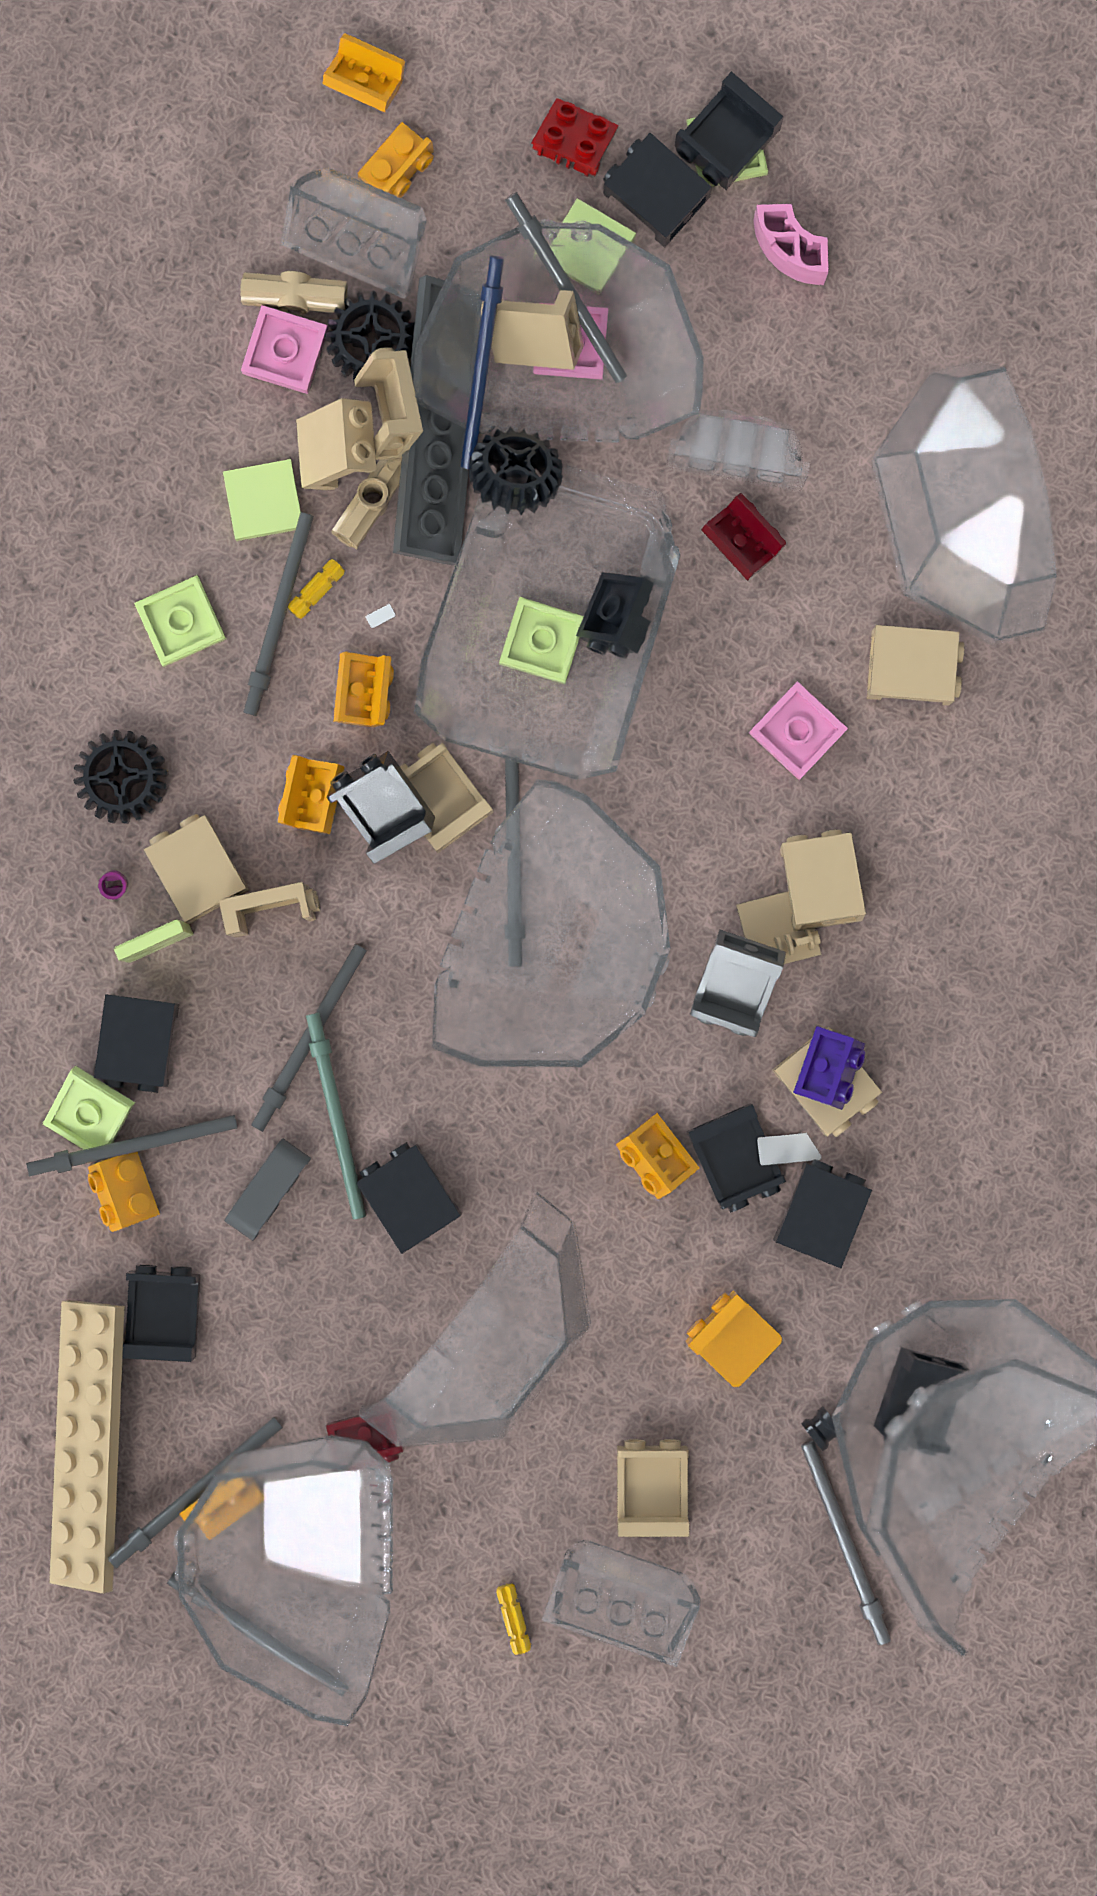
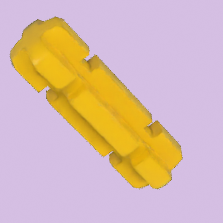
M329 560L323 566V572H318L300 591L301 595L299 597L295 596L289 603V610L297 618L302 619L310 611L309 607L311 605L315 606L331 589V583L333 581L337 582L344 575L343 567L335 560Z
M513 1583L502 1585L497 1588L496 1593L499 1604L503 1605L501 1606V1611L508 1636H511L512 1652L515 1655L523 1654L531 1650V1643L528 1634L525 1635L526 1625L520 1603L516 1602V1599H518L516 1588Z

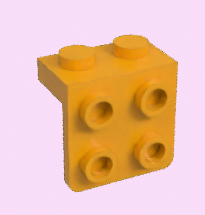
M733 1290L729 1295L726 1293L722 1294L711 1306L714 1311L705 1320L700 1318L687 1331L689 1337L685 1341L697 1355L702 1356L730 1385L739 1387L781 1344L782 1337Z

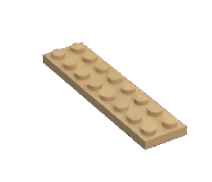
M68 1300L61 1303L50 1583L92 1592L107 1593L113 1591L114 1566L108 1560V1557L114 1553L125 1306Z

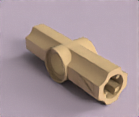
M285 271L281 273V276L243 273L241 279L242 305L258 307L263 305L277 308L279 311L286 313L288 310L301 311V314H307L308 311L335 313L334 309L336 307L346 310L344 300L348 296L347 281L311 278L308 274L296 271Z
M402 458L380 459L376 464V471L371 472L368 478L359 484L357 494L332 529V534L348 547L357 549L378 517L386 512L389 501L399 488ZM376 492L382 499L375 504H371L364 500V496L367 493Z

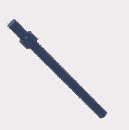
M490 256L487 281L485 284H482L480 299L484 302L460 465L466 469H470V457L478 443L497 305L502 302L504 287L500 286L504 258L500 256Z

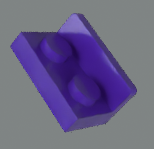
M816 1026L793 1093L842 1110L853 1095L854 1085L852 1082L856 1070H859L864 1063L865 1043Z

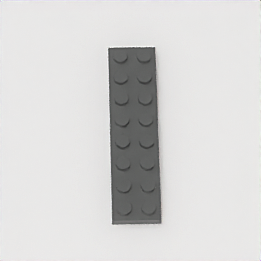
M428 275L419 278L410 368L423 432L410 449L402 454L393 553L454 566L460 564L469 469L463 468L460 465L483 301L480 299V290Z

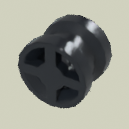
M823 1406L817 1410V1415L813 1419H806L801 1423L822 1451L829 1447V1442L832 1439H840L845 1435Z

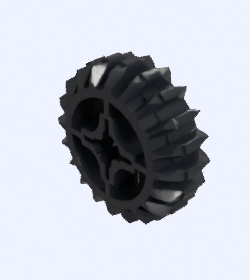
M374 290L371 291L369 300H365L363 293L359 292L357 293V303L353 304L351 299L346 298L344 302L347 309L343 310L340 307H336L334 312L338 319L328 320V326L333 331L325 333L326 341L331 343L326 349L328 355H335L332 359L333 366H343L341 369L342 376L347 377L354 371V381L366 363L352 357L345 349L344 343H352L353 347L363 349L366 361L374 351L381 348L393 349V345H398L395 351L406 350L407 357L409 359L412 358L415 322H409L412 318V313L410 310L402 311L403 304L400 300L390 305L391 297L387 293L379 301L377 292ZM378 314L392 320L397 325L400 333H392L391 329L382 328L379 325ZM366 315V320L362 326L351 328L350 331H347L354 320ZM373 325L377 339H375L376 343L372 344V351H370L365 336L369 338L368 334L372 333Z
M510 426L507 433L497 429L493 436L486 434L482 443H477L469 461L470 482L473 483L474 493L481 494L482 503L492 501L493 510L503 507L506 514L511 510H517L522 516L525 509H529L535 514L539 506L547 507L550 499L555 498L559 486H561L563 465L562 460L558 459V449L550 448L549 439L540 441L538 432L532 436L528 435L525 428L518 433L514 432ZM491 465L497 469L496 474L491 469ZM535 468L538 470V472L540 473L541 477H539V476L535 473V471H536Z
M114 730L112 741L110 742L107 735L102 733L99 735L102 743L101 746L90 741L88 746L93 752L90 755L82 751L80 752L79 756L86 761L85 766L80 764L74 766V770L83 773V777H77L73 780L74 784L85 786V788L77 792V796L80 799L90 797L85 802L84 807L87 810H92L97 806L95 817L102 819L108 811L107 819L109 823L115 824L118 814H120L122 823L129 824V813H132L136 820L141 821L143 820V815L140 811L142 807L152 814L155 810L148 802L151 799L158 803L163 801V798L155 793L156 789H168L166 783L158 781V777L162 778L169 775L168 770L157 769V766L162 765L166 760L163 756L152 758L157 753L158 747L155 744L146 747L148 739L143 735L135 742V733L127 731L124 740H122L121 732ZM124 750L137 752L143 758L147 769L130 768L124 755ZM113 752L109 768L105 771L97 772L95 775L99 762L107 754ZM123 767V772L127 774L130 773L133 776H128V778H124L122 781L123 785L119 787L120 783H118L115 780L112 781L109 778H114V776H118L119 769ZM147 780L146 787L141 795L129 803L132 787L136 783ZM95 785L112 786L115 796L118 798V805L106 803L99 796Z

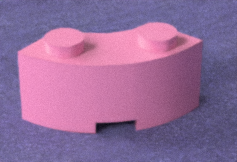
M792 204L757 205L753 218L754 229L758 243L768 260L782 273L797 281L813 285H824L828 275V238L815 236L803 229L794 216Z

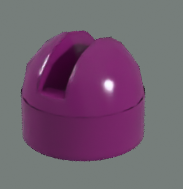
M114 870L106 872L98 883L102 896L110 900L120 898L128 887L126 877L121 872ZM121 880L123 885L106 887L105 881Z

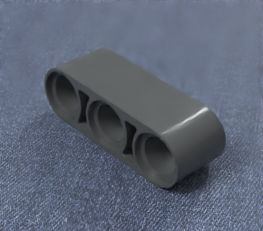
M282 1138L224 1221L254 1241L265 1222H268L280 1205L281 1199L292 1188L299 1178L300 1172L306 1164L308 1165L311 1158Z

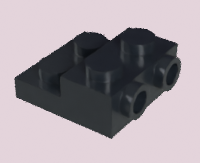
M602 572L576 636L588 642L586 648L601 655H606L608 651L617 657L627 659L629 653L638 654L641 645L646 639V633L651 621L641 615L649 602L654 583L645 577Z

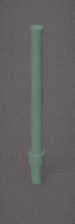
M320 1012L306 1015L312 1040L309 1043L311 1056L316 1058L352 1219L363 1218L366 1216L360 1188L356 1184L358 1178L329 1056L332 1053L330 1040L325 1039Z

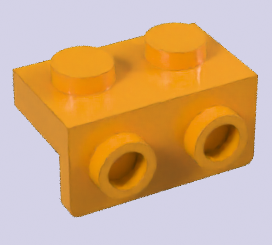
M344 33L340 38L338 53L324 73L322 84L385 112L402 84L405 61Z
M350 652L340 653L333 722L364 727H378L385 724V720L388 719L390 714V701L387 700L388 687L391 685L394 676L391 656L375 657Z
M292 755L290 765L286 770L283 798L278 807V823L297 829L330 834L337 800L330 803L326 797L331 786V780L343 772L345 767L335 763L310 760L298 755Z
M138 1152L112 1157L88 1167L89 1186L98 1195L101 1204L99 1209L101 1219L106 1226H109L111 1232L160 1215Z

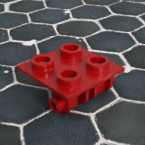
M556 98L532 140V149L538 151L537 155L540 157L544 156L555 160L557 156L556 164L559 165L562 159L565 158L567 159L566 168L570 169L572 162H574V170L583 173L586 177L589 174L596 177L601 165L599 162L619 125L608 121L602 116H597L576 107L570 102Z

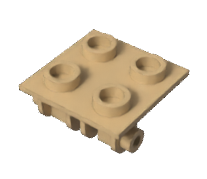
M789 891L736 905L745 938L785 951L784 964L821 955L819 947L820 937L815 928L793 931L791 920L793 912Z

